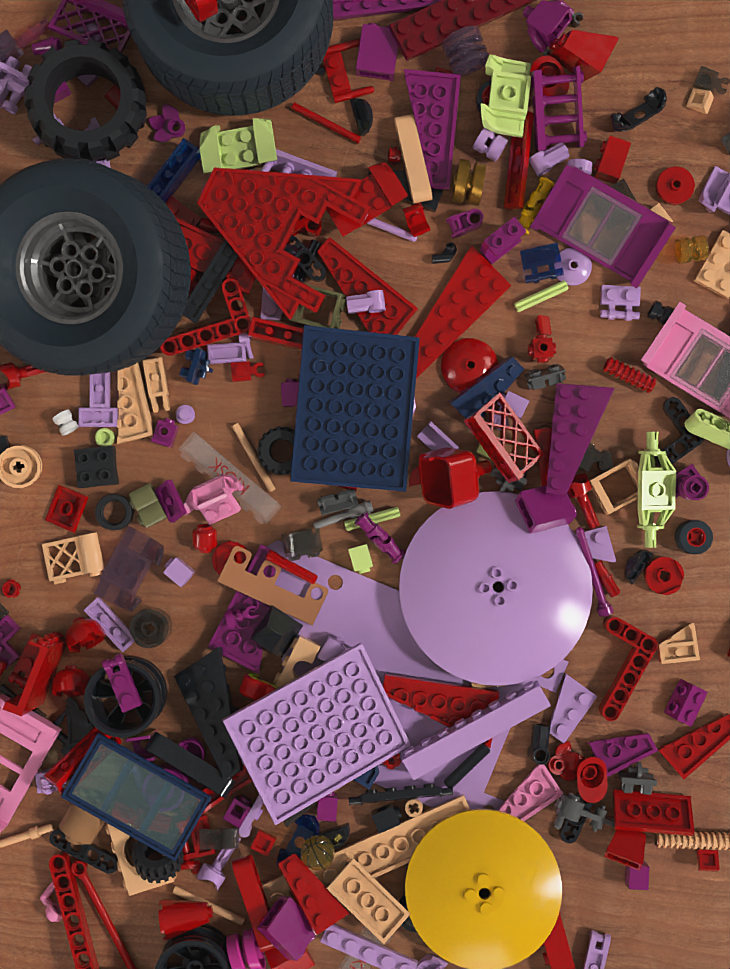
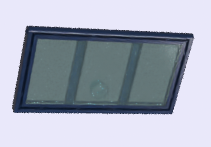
M100 733L95 735L94 741L61 795L63 799L174 861L177 860L212 797Z

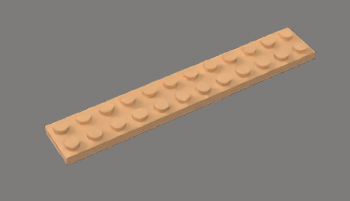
M461 794L423 811L417 817H410L401 821V825L380 834L376 832L334 851L331 855L333 860L331 857L328 858L333 862H329L325 855L323 858H318L322 867L319 866V863L309 864V867L316 869L311 871L325 887L333 881L352 858L373 878H376L409 863L417 844L434 825L450 815L470 810L464 794ZM283 875L262 883L270 909L279 896L291 897L298 905Z

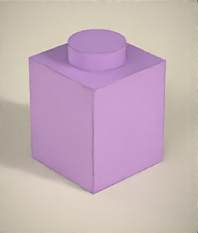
M176 557L175 559L171 558L164 567L166 569L163 573L178 586L183 587L196 571L182 559Z

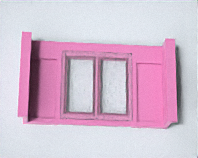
M679 302L641 359L644 362L643 366L730 419V336L685 310L686 305Z

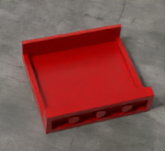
M53 631V633H48L29 641L28 644L40 648L23 693L6 701L3 710L22 717L44 703L66 647V640L63 638L64 635L62 633Z

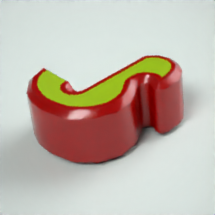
M246 673L239 687V692L250 699L258 700L279 687L259 679V675Z

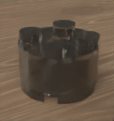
M312 528L290 531L291 534L289 536H286V533L281 534L285 557H288L289 561L299 560L303 555H308V558L318 557L320 552L323 551L319 528H315V532H312Z
M154 607L137 613L132 618L129 627L134 642L143 648H153L164 643L172 631L171 617L162 609ZM153 624L152 626L155 630L150 632V628L147 625Z

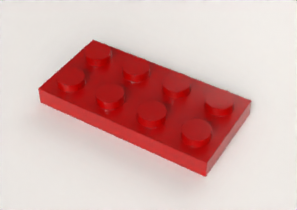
M614 789L612 794L616 830L694 835L691 796L661 793L647 795L638 791L624 793L622 790Z

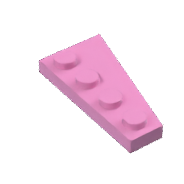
M538 764L497 810L509 813L525 821L561 797L563 792L545 765Z

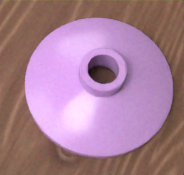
M567 248L561 251L554 261L556 277L559 281L565 280L569 286H576L585 282L592 270L590 258L574 248ZM575 262L577 268H572L571 263Z

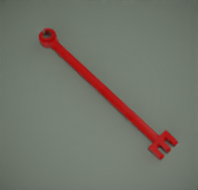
M79 859L75 860L71 866L72 874L82 880L127 969H136L88 876V864ZM77 864H82L83 869H79Z

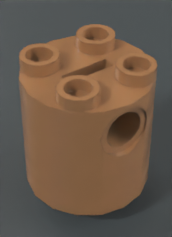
M92 787L88 790L80 788L76 793L77 796L101 808L106 797L99 796L100 792ZM112 802L110 808L108 809V813H110V811L112 810L114 802ZM70 803L59 823V828L66 835L65 839L72 844H92L101 830L104 821Z

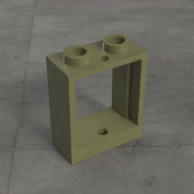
M308 285L326 296L337 298L330 326L302 319L304 306L301 304L291 321L308 326L339 329L342 321L340 318L341 311L345 310L347 304L346 296Z

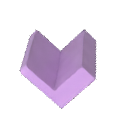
M431 421L417 436L431 451L444 447L459 448Z

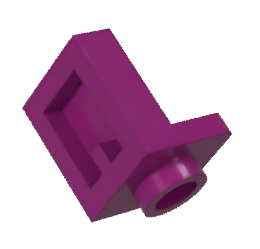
M5 383L0 385V415L16 408L14 401L6 390Z

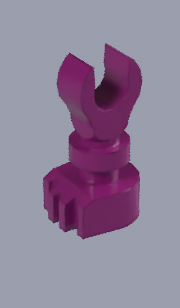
M250 605L241 612L237 610L234 614L232 610L224 612L228 628H234L235 621L237 620L241 622L245 618H257L259 614L253 616L249 614V610L256 606Z

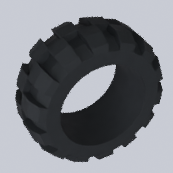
M79 39L65 41L64 48L58 51L54 47L50 48L41 55L43 62L40 65L35 63L27 76L29 86H26L24 89V105L28 111L27 117L40 140L46 147L54 150L56 155L64 159H82L96 162L97 159L106 158L107 161H110L120 156L119 151L124 147L130 148L139 138L137 134L139 129L144 127L147 116V99L142 80L136 67L132 66L129 63L128 57L118 49L112 48L110 50L104 42L92 39L88 40V44H80ZM97 75L108 79L121 91L120 103L115 115L103 126L87 131L70 129L59 123L54 118L53 106L56 98L55 93L64 81L66 83L77 76Z

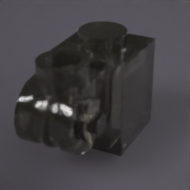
M590 443L578 469L588 472L592 464L597 462L596 466L600 471L610 470L613 466V460L611 459L613 454L606 450L600 452L595 449L594 444Z

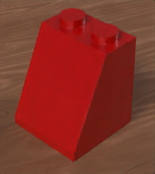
M571 30L566 34L563 33L559 39L556 38L552 42L549 56L554 57L560 65L572 73L573 68L580 66V71H583L584 81L602 72L619 38L611 35Z

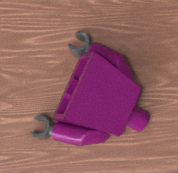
M542 0L536 8L528 5L523 12V16L527 18L528 35L533 45L540 53H543V56L550 54L551 50H547V46L550 48L552 42L556 38L558 39L569 23L573 27H578L580 23L576 18L579 21L583 20V14L580 12L574 13V9L563 0Z

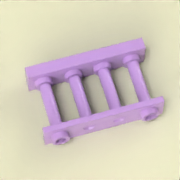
M277 149L278 161L266 162L262 164L263 167L260 170L269 172L270 169H274L281 173L337 176V171Z

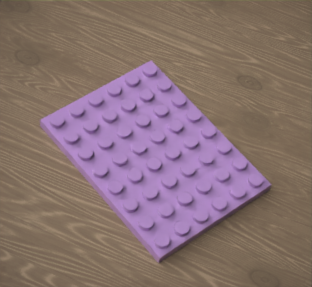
M361 643L222 719L275 825L411 746Z

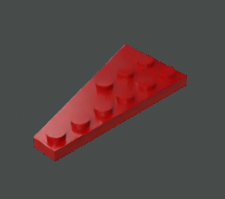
M328 237L317 251L346 297L363 295L374 290H383L385 311L356 313L368 332L398 335L417 312L418 308L332 238Z
M385 673L383 688L389 698L405 704L449 728L454 726L456 721L471 717V714L476 710H484L489 707L488 705L491 702L499 700L500 694L499 690ZM492 738L483 742L485 746L491 748Z

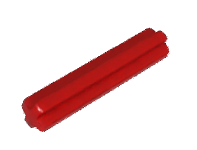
M269 550L265 556L268 561L311 584H314L318 578L316 574L272 550Z

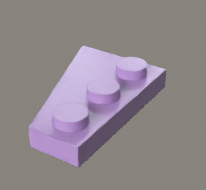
M566 673L549 724L551 726L550 734L563 743L566 742L598 697Z

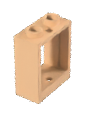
M626 459L589 479L592 486L591 490L605 515H609L638 499V491L612 505L599 480L626 467L638 489L639 466L635 461Z

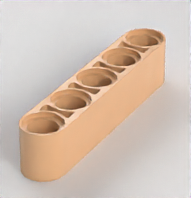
M409 114L395 117V128L412 202L415 204L432 200L430 182L414 115Z

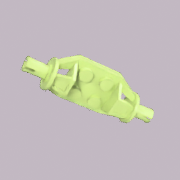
M646 432V449L638 451L641 457L638 469L637 510L639 524H637V528L645 530L644 547L656 548V530L664 529V524L675 510L676 470L666 456V451L658 449L659 432ZM654 456H658L661 467H655ZM654 512H661L656 524H653Z

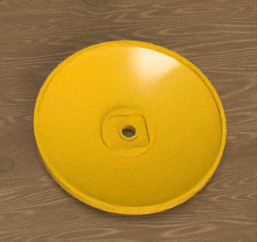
M471 809L446 817L434 825L422 837L413 851L408 864L405 880V897L407 909L410 913L409 916L416 931L426 945L440 957L467 969H502L529 957L550 935L561 907L562 882L552 851L533 827L518 817L503 811ZM480 889H489V896L486 898L480 897Z

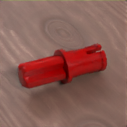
M602 560L596 562L595 567L600 583L603 584L610 597L619 595L621 592L612 578L613 575L608 572Z

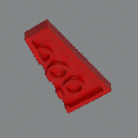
M726 713L658 748V751L683 779H686L730 740V714Z
M295 853L277 863L315 935L320 934L350 914Z

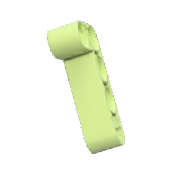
M697 409L685 421V427L690 433L730 450V421L703 409Z

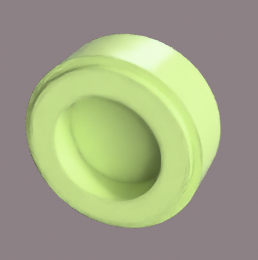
M101 428L95 434V441L101 447L112 446L115 442V434L108 428Z

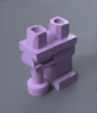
M9 56L5 63L0 61V109L3 108L15 115L18 111L16 104L22 96L24 97L26 86H29L27 76L32 67L25 64L22 72L17 69L21 63L16 58ZM10 90L12 92V95L8 101L5 100V98L7 97Z

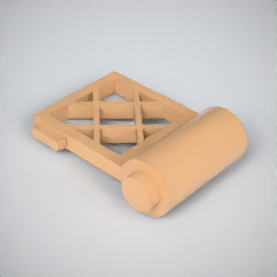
M97 532L42 544L49 582L54 581V585L66 582V578L90 573V577L102 575L101 571L105 570ZM75 541L76 545L74 554L65 549L69 542ZM55 546L60 550L56 558L50 555L48 547ZM63 552L71 557L67 565L58 561ZM73 560L80 564L81 571L74 572L69 568ZM58 564L64 570L60 576L54 577L53 568Z

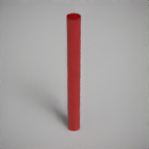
M296 102L293 103L292 110L357 144L361 141L362 137Z

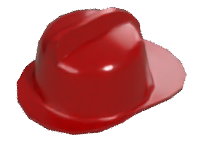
M551 56L537 58L530 69V75L534 70H542V75L545 76L566 75L560 63ZM569 82L547 84L545 87H542L543 95H546V97L566 95L569 90Z
M587 757L578 764L576 769L577 788L583 800L588 803H596L603 799L607 792V768L602 759Z

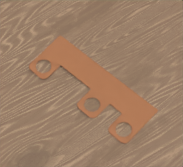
M235 546L220 574L218 582L269 606L273 605L282 612L313 626L328 594V589L318 583L311 584L305 597L302 598L275 585L281 572V567L268 560L262 563L257 576L245 571L252 554L242 547ZM238 551H242L246 555V560L242 564L234 561V554ZM268 565H272L276 569V574L271 578L266 577L263 572L264 568ZM314 588H320L323 591L321 599L315 600L311 597V591Z

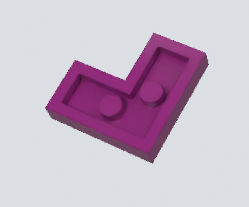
M9 614L0 621V660L7 663L5 669L21 656L8 642L21 629Z

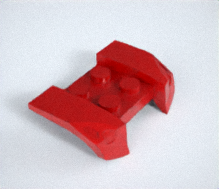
M386 162L367 167L371 174L362 179L363 182L354 197L371 207L363 225L327 207L326 210L342 237L361 228L408 197L396 174Z

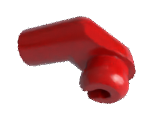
M184 860L183 865H180L181 870L191 869L192 874H198L201 869V863L198 860Z

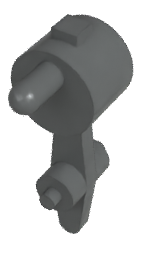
M569 793V795L562 794L560 800H556L555 806L557 808L555 813L557 817L554 822L555 829L562 827L565 818L578 822L580 816L592 819L590 826L593 827L592 830L597 832V829L601 830L603 824L615 827L614 820L606 817L608 811L605 810L606 806L602 804L601 807H596L593 813L583 809L585 803L580 800L578 795Z

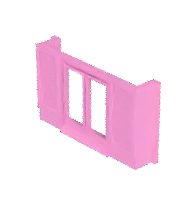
M4 694L0 695V733L31 750L32 754L24 768L0 755L1 764L20 774L11 791L0 785V833L8 826L33 782L35 774L39 771L61 731V728L33 711L21 717L3 710L5 702L11 699Z

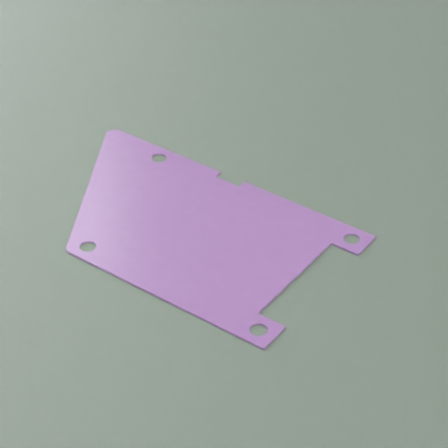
M279 540L267 546L278 552L279 555L316 574L318 578L315 583L328 589V594L313 626L287 614L303 625L296 636L297 639H299L300 635H303L321 644V647L329 636L334 637L335 635L345 641L343 644L348 648L361 643L382 686L385 673L471 686V682L456 677L435 664L418 646L405 622L398 590ZM281 568L275 585L304 598L311 583ZM332 575H339L343 580V585L338 590H333L328 585V579ZM314 588L311 591L313 599L319 600L322 598L323 591L320 588ZM290 647L282 657V663L286 655H291L293 649H291ZM316 655L312 664L306 661L297 662L294 665V671L296 675L301 676L323 664L324 661ZM566 660L560 661L554 667V674L550 678H543L540 675L525 682L486 689L499 690V701L506 698L505 696L509 692L519 691L523 688V685L530 681H538L541 687L556 693L569 662ZM388 697L411 746L416 747L421 744L420 742L423 739L438 735L437 733L443 728L449 729V727L431 719L429 716ZM510 728L492 737L491 748H489L490 753L453 787V795L416 799H419L427 806L435 807L464 794L470 810L482 809L486 805H491L497 810L505 801L486 794L484 791ZM481 744L415 780L412 779L402 761L403 751L399 752L401 763L395 769H388L383 763L378 765L379 775L374 783L385 788L396 787V791L404 790V786L415 785L416 789L423 788L424 784H435V787L448 788L443 781Z

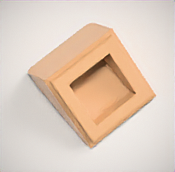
M693 88L686 107L708 114L714 96L709 90Z

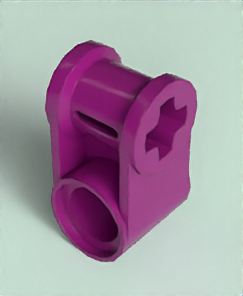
M471 209L461 214L453 215L445 221L449 224L452 231L451 237L458 238L468 232L479 229L482 226L484 216L479 209ZM475 215L479 217L480 221L472 223L469 218Z

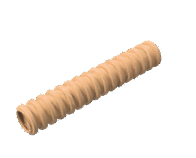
M695 832L693 836L655 833L654 842L657 848L661 846L667 848L668 846L670 849L673 847L675 849L679 847L681 849H685V847L687 849H691V847L697 849L698 847L705 850L709 848L711 850H715V848L717 850H730V833L727 835L725 832L722 834L720 832L716 834L714 832H710V834L708 832H704V834L702 832Z

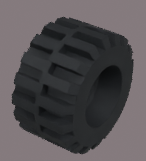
M281 426L274 429L271 428L262 435V439L258 442V458L262 466L269 472L278 475L291 474L292 457L286 462H277L271 455V447L278 440H287L293 446L294 430Z
M154 830L145 833L172 849L179 839L175 832L172 833L171 830L168 834ZM140 841L133 844L132 859L138 875L143 880L147 879L149 883L156 881V884L161 883V880L167 882L170 876L174 878L176 876L175 872L181 870L180 865H183L184 861L183 851L180 852L176 861L166 856L160 860L153 861L149 860L148 857L156 850Z

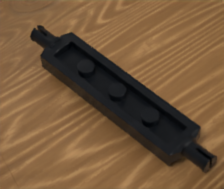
M424 784L423 788L416 789L415 785L404 786V790L396 791V787L385 788V792L378 793L377 789L366 790V794L349 797V806L453 795V787L441 788L439 786L435 787V784Z

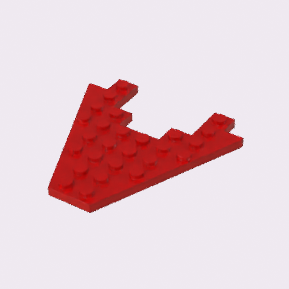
M217 167L213 168L197 202L290 320L293 319L300 304L317 313L326 297L325 294L292 277L301 259L284 249L301 215L319 224L327 207H330L363 225L371 209L367 204L354 198L363 182L360 179Z

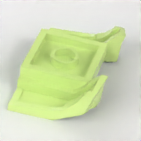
M490 54L485 65V74L492 76L488 106L481 103L483 126L497 134L522 138L528 109L531 63L505 59Z
M253 118V126L220 132V125H214L208 130L203 131L200 134V155L203 173H211L214 167L244 169L261 166L266 162L278 161L271 119Z

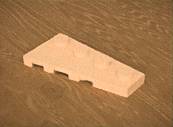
M136 362V364L128 368L118 370L119 400H117V408H119V420H117V444L154 435V427L139 363Z

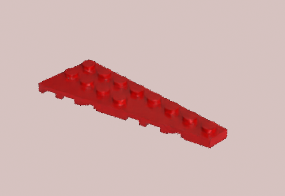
M473 246L469 248L415 336L420 338L416 379L512 286Z

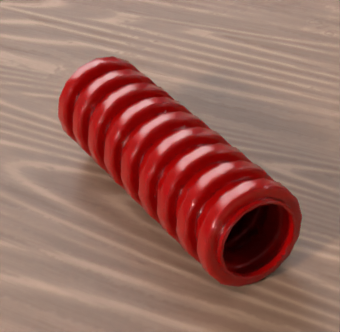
M612 356L607 359L603 367V372H609V375L613 374L615 378L619 377V380H625V383L630 382L631 386L635 385V388L640 387L642 391L646 390V393H650L657 382L655 377L652 379L651 375L646 376V373H640V370L636 371L634 367L630 368L628 364L624 365V362L620 363L618 359L613 360Z

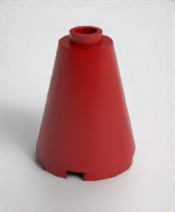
M159 900L158 905H162V910H158L161 934L165 933L164 941L210 922V918H213L212 905L209 906L208 902Z

